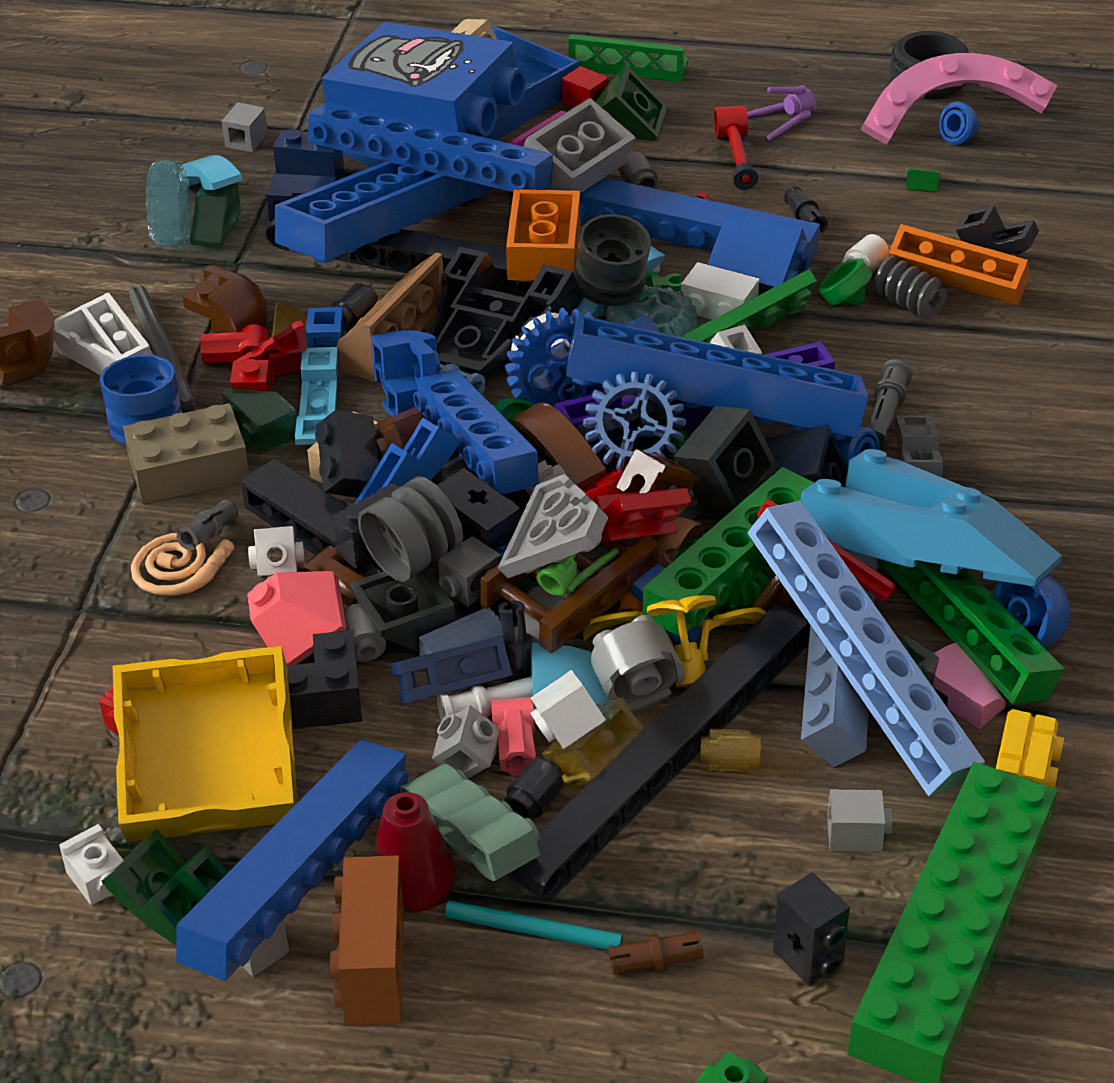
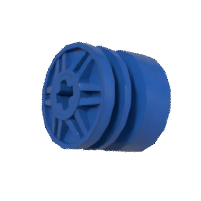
M156 355L125 357L107 366L99 377L110 434L118 443L126 445L123 426L182 413L179 396L177 395L178 386L174 366L166 358Z

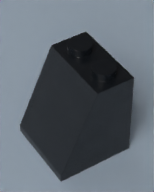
M828 425L765 438L778 464V468L772 475L784 467L814 483L820 479H831L838 481L841 487H846L848 468Z

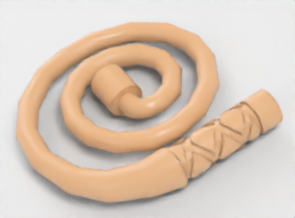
M177 533L160 536L143 546L134 557L131 564L132 579L142 590L155 595L177 596L188 594L204 587L214 579L219 567L223 565L226 561L225 559L234 550V545L229 540H222L214 550L213 555L206 561L207 563L202 566L206 558L205 545L200 543L196 547L197 557L189 567L177 572H162L155 568L154 563L156 559L158 567L173 570L185 566L190 561L192 552L181 547L178 542H173L178 541ZM179 551L183 553V557L177 559L176 555L168 554L166 552ZM147 556L145 562L147 571L158 580H180L193 575L195 572L196 574L179 584L155 585L147 582L141 576L139 567Z

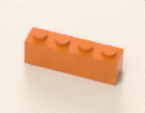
M900 224L889 250V256H896L899 262L906 261L909 263V268L916 266L919 268L920 273L924 271L929 273L930 278H939L941 284L1017 306L1030 278L1029 264L1026 259Z

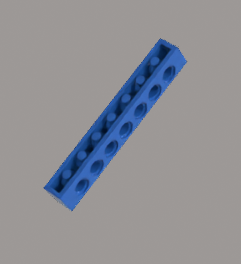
M329 101L308 113L309 143L511 192H514V189L544 190L552 184V153Z

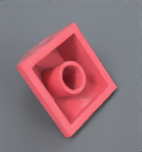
M333 571L277 572L264 582L257 584L253 590L247 593L251 622L267 647L282 646L287 666L297 665L314 653L313 634L347 630L338 575Z

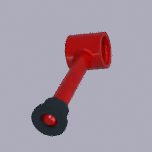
M745 105L715 107L713 114L715 137L729 138L736 164L733 176L734 185L742 190L751 189L758 182V174L747 161L741 136H747L748 134L747 108Z

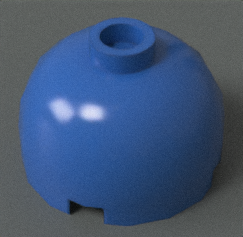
M1046 575L1035 586L999 581L993 592V596L1044 648L1057 642L1069 626L1071 616L1070 601L1065 589L1057 580Z

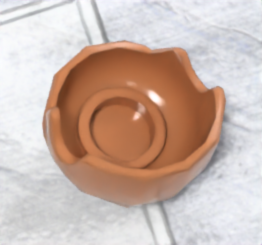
M679 517L675 520L677 533L654 536L653 539L659 542L657 564L659 563L664 568L668 567L675 560L680 547L687 546L689 539H692L693 536H701L704 533L701 522Z

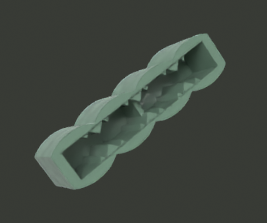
M442 764L399 787L401 793H416L427 801L446 845H450L460 858L468 863H473L486 878L492 881L498 880L540 856L537 845L540 835L535 824L529 818L524 819L519 814L514 813L505 801L500 802L493 796H490L485 787L482 785L477 786L468 780L459 769L455 770L447 764Z

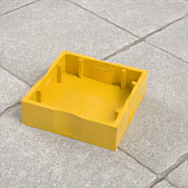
M282 646L224 652L197 660L165 659L113 666L114 720L120 741L119 757L116 766L118 825L127 842L143 841L156 829L165 838L275 825L298 803L288 667Z

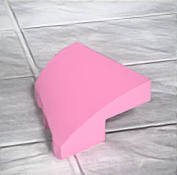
M956 643L938 650L918 664L919 669L931 686L948 696L947 708L978 729H981L1005 708L1006 701L997 687Z

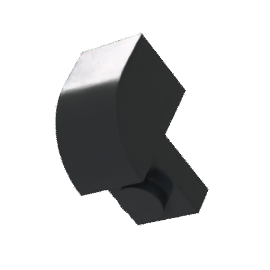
M995 205L966 212L955 229L960 240L1009 255L1027 251L1039 232L1035 220L1005 227Z

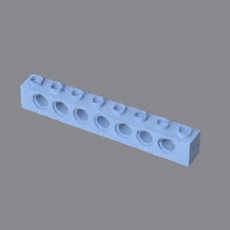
M797 501L767 507L748 531V535L928 796H932L961 786L973 762L983 764L985 762L803 503Z

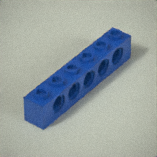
M457 369L416 378L417 391L413 394L415 407L429 422L461 441L454 453L462 456L467 467L473 469L480 479L501 495L536 487L539 484L537 450Z

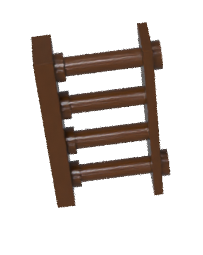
M645 536L635 545L629 546L622 541L599 543L598 545L607 551H611L614 548L618 549L617 559L609 566L605 565L591 575V580L584 586L577 587L571 595H567L564 592L560 597L565 601L555 609L551 608L549 610L516 587L529 576L537 580L538 574L535 570L530 573L524 572L507 578L498 569V566L492 567L481 578V606L488 609L502 597L509 602H523L525 605L524 612L539 622V645L552 654L590 624V620L602 615L629 593L633 583L657 564L659 542L650 536ZM581 552L577 553L574 557L577 569L581 572L594 563L592 559Z

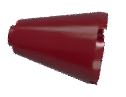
M411 792L392 796L384 805L372 856H399L403 905L406 908H410V913L422 912L436 907L450 895L456 874L455 863L427 801L422 796Z

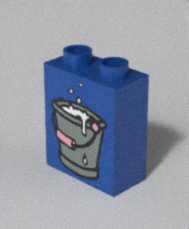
M383 22L321 78L325 102L338 103L479 137H486L492 133L499 118L511 106L520 104L526 89L525 72L521 68H516L514 42L391 22Z

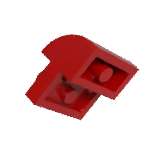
M663 488L655 489L649 493H640L638 491L597 496L593 502L608 516V520L601 533L602 539L600 543L677 533L675 520L679 518V512L692 503L688 489L665 490Z

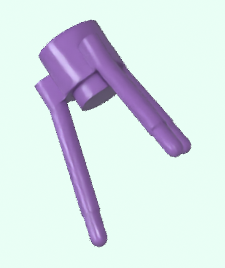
M805 85L798 87H769L767 89L768 93L788 94V97L784 99L783 103L747 112L748 118L785 109L789 115L796 116L767 135L766 140L771 141L800 121L811 118L810 112L815 109L816 102L811 90L806 89Z

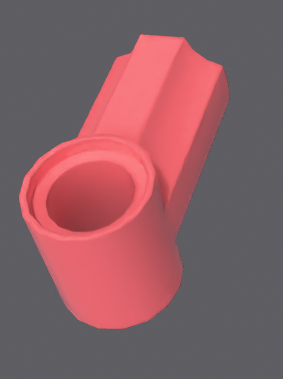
M531 697L491 701L492 723L500 728L497 739L500 770L509 773L511 777L518 776L532 759H536L535 742L533 741L535 722L530 714L534 711Z

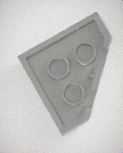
M565 474L537 484L498 569L507 578L524 572L530 573L536 568L551 562L558 563L576 553L591 551L602 539L601 533L608 520V516Z

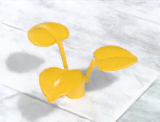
M689 596L679 601L666 600L657 602L646 608L647 614L650 616L676 613L681 644L674 646L685 669V676L681 684L679 685L678 681H675L676 688L690 687L706 672L704 661L709 660L707 647L711 629L735 624H756L766 614V611L761 608H743L704 620L699 625L702 629L700 649H698L696 642L689 643L684 612L687 613L689 610L705 608L716 604L715 596ZM615 612L593 618L584 629V641L603 629L632 622L637 617L642 616L643 612Z

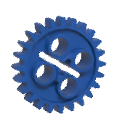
M561 308L558 318H554L550 311H546L545 322L541 323L539 319L534 317L533 323L535 328L530 330L523 326L521 329L525 335L524 339L513 338L512 341L518 350L507 351V355L513 363L505 365V369L511 375L506 380L509 386L514 388L511 392L516 399L525 400L534 405L543 402L555 408V403L590 396L595 390L600 392L604 390L603 384L594 383L593 386H585L575 383L572 377L566 376L568 355L577 315L583 316L579 309L575 308L569 317L566 310ZM590 312L585 315V317L594 318ZM563 339L560 345L551 347L556 340ZM545 369L542 375L533 377L537 371ZM574 383L570 389L563 391L566 385Z

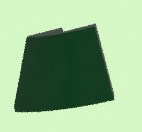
M156 829L133 849L101 882L138 919L177 946V924L229 872L207 846L185 862L160 831Z

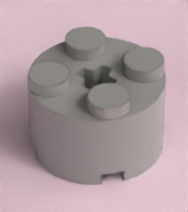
M650 615L639 616L631 623L622 625L614 630L602 631L593 639L594 649L590 659L591 665L609 703L616 709H619L618 705H627L629 711H639L657 705L672 694L669 688L676 680L680 685L684 679V666L664 627L655 622Z

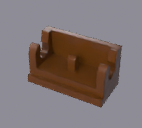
M635 449L616 487L627 493L638 491L640 493H649L655 489L665 488V490H668L670 486L675 485L677 489L687 488L688 492H690L694 483L698 484L701 477L670 459Z

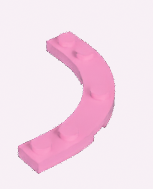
M977 53L941 55L917 63L896 77L882 92L860 130L887 145L904 114L912 105L923 98L925 94L935 89L940 90L961 86L963 83H978L979 87L1002 92L1042 113L1058 85L1017 63L1003 58Z

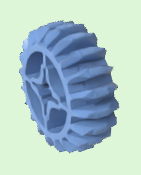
M637 372L631 373V383H625L624 376L621 373L617 374V387H614L610 381L605 380L603 388L607 394L604 395L596 390L592 393V398L599 405H586L585 411L595 416L583 420L584 427L595 428V430L585 435L586 441L593 442L599 440V443L592 448V451L596 455L604 450L607 451L603 458L604 465L610 464L613 458L618 459L616 471L623 470L624 463L630 461L634 451H631L633 445L640 437H661L657 444L643 451L657 453L658 456L664 458L666 457L662 453L663 450L671 455H675L677 452V448L670 440L675 442H682L684 435L674 430V428L685 427L686 420L674 416L680 414L684 407L682 404L670 406L677 393L670 391L663 395L662 392L666 387L664 380H661L656 388L650 386L653 379L652 374L646 375L644 383L638 382ZM626 395H637L634 404L630 408H615V410L608 408L618 398ZM648 398L661 409L666 427L659 425L658 421L648 416L646 412ZM638 407H641L639 413L640 424L644 425V427L641 429L638 426L637 431L633 430L631 439H628L630 431L629 422L625 419L628 417L631 420V416L636 415ZM603 419L611 421V425L620 428L622 431L623 440L621 447L616 446L608 438L603 427Z

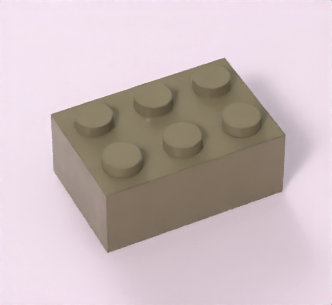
M230 403L213 405L205 409L176 413L168 417L139 421L135 424L123 426L128 457L142 504L240 483L241 479L249 475L246 447Z

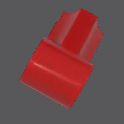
M252 324L247 325L241 332L201 334L202 363H233V361H236L270 339L269 331L263 326Z

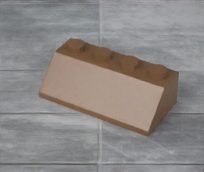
M434 253L411 269L399 282L394 284L393 288L382 299L376 302L375 306L364 317L358 320L357 324L345 336L340 338L337 343L340 371L376 382L373 370L371 335L402 330L424 332L431 325L437 314L435 306L437 296H441L443 289L441 281L443 276V259L441 253Z

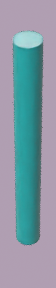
M450 900L445 910V918L605 950H609L608 946H618L623 943V934Z

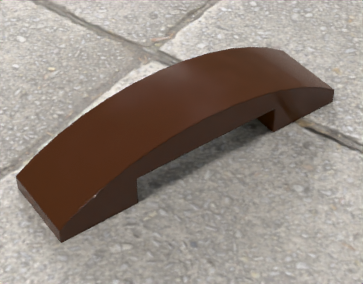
M541 402L508 419V422L526 440L531 439L555 465L559 464L567 477L580 489L608 475L606 468L580 432L563 414L551 405Z

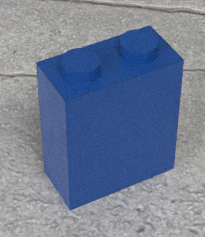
M728 209L707 265L759 278L758 294H763L799 275L797 269L800 260L804 261L806 259L810 244L802 227Z

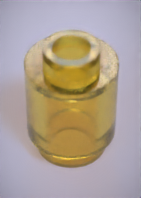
M710 729L709 737H701V762H709V771L749 772V768H760V734H750V730Z

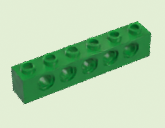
M784 467L780 468L644 586L642 615H648L646 608L657 602L666 600L679 601L689 596H715L716 604L705 608L689 610L687 613L684 612L687 632L693 627H698L711 610L717 605L725 603L732 591L740 584L747 583L753 572L763 563H768L748 535V531L759 518L757 515L762 505L767 500H771L777 505L800 501L802 490L814 482ZM676 613L652 616L654 621L662 625L664 629L680 637Z
M877 558V561L950 639L967 654L1013 705L1047 701L1050 698L1065 668L966 568L960 569L957 574L940 572L941 564L917 560L915 567H908Z

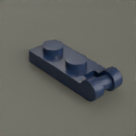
M496 636L391 663L393 676H398L401 688L397 692L400 704L512 675L503 636ZM425 669L428 684L417 686L413 671Z

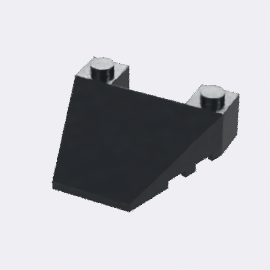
M459 247L443 272L441 280L443 289L441 296H437L435 305L437 314L435 321L431 322L429 334L436 337L437 354L440 364H455L461 370L483 375L508 360L507 351H511L513 338L518 336L520 339L524 335L521 328L533 320L534 317L537 318L544 315L546 311L559 313L561 308H564L570 317L574 309H578L584 296L572 270L543 265L525 297L493 291L500 278L487 252Z

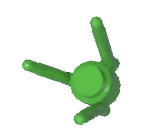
M616 548L612 549L578 575L576 573L577 563L574 560L577 553L566 557L558 563L551 562L535 569V572L538 574L537 581L550 594L560 596L565 592L567 595H571L579 584L619 554V550Z

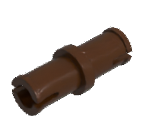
M699 930L661 938L658 937V934L648 935V940L608 946L610 960H615L611 964L613 975L651 967L654 968V971L664 970V965L704 959L703 946L697 945L701 941Z

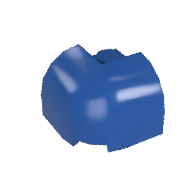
M410 330L371 335L375 381L381 380L387 400H383L382 405L392 417L415 408L413 394L417 391L416 378L440 373V359L437 354L436 337L429 333Z

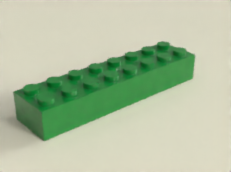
M973 762L852 1020L848 1048L849 1056L918 1083H941L1051 824L1058 789Z

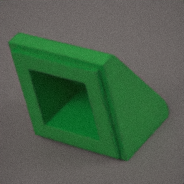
M908 168L906 189L937 192L941 171Z

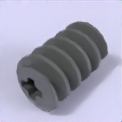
M894 255L887 257L883 261L873 281V288L876 294L882 298H887L892 303H897L898 306L908 309L913 314H918L924 320L934 318L941 311L948 296L947 289L941 288V280L939 278H930V274L925 271L920 273L919 268L916 266L909 268V263L904 260L899 262V259Z

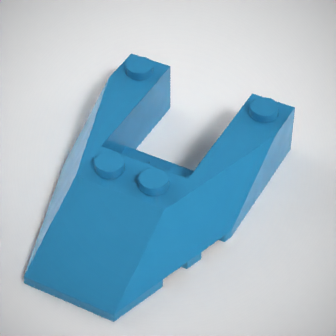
M867 449L849 460L845 488L841 487L838 481L820 479L802 490L800 501L825 536L843 549L903 566L915 567L918 560L941 564L940 572L957 574L960 569L969 568L984 572V579L1035 586L1061 563L1062 555L993 498L981 494L976 489L961 486L903 461L886 457L887 454L880 450Z

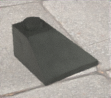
M428 567L404 582L395 580L387 573L381 572L349 583L351 592L380 636L419 653L418 637L456 621L455 605Z

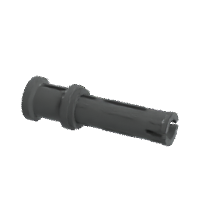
M892 359L883 364L881 369L882 380L877 383L875 388L877 402L868 427L876 433L879 449L887 444L898 405L904 402L907 395L905 386L910 383L913 375L911 367L906 362L898 359Z

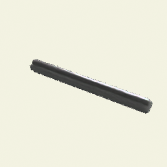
M139 285L137 288L131 287L128 291L130 301L153 354L166 358L174 366L181 411L193 410L196 406L194 394L147 289L142 285Z

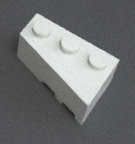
M109 292L55 319L54 340L60 353L99 375L111 363L122 358L135 355H153L148 343Z

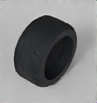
M937 31L910 33L899 39L893 46L890 78L893 81L905 70L927 59L946 54L969 53V50L961 40L947 33ZM965 83L961 86L932 90L925 94L923 98L936 99L950 96L962 89Z

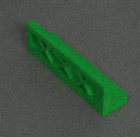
M570 34L568 38V57L577 60L579 67H584L596 73L618 75L622 68L627 65L639 78L682 82L688 69V57H684L685 47Z

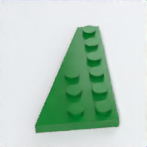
M808 269L681 337L710 343L717 332L745 325L750 333L758 329H766L776 321L803 310L807 305L808 298L812 295L811 292L816 279L811 270Z

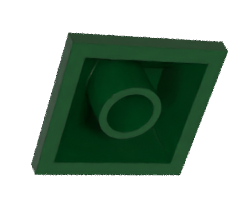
M627 65L622 68L595 102L634 135L635 139L650 141L658 138L668 107Z

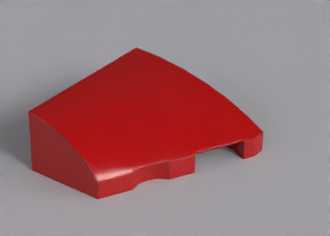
M302 320L293 323L237 360H269L272 386L276 385L275 376L301 371L302 352L307 351Z

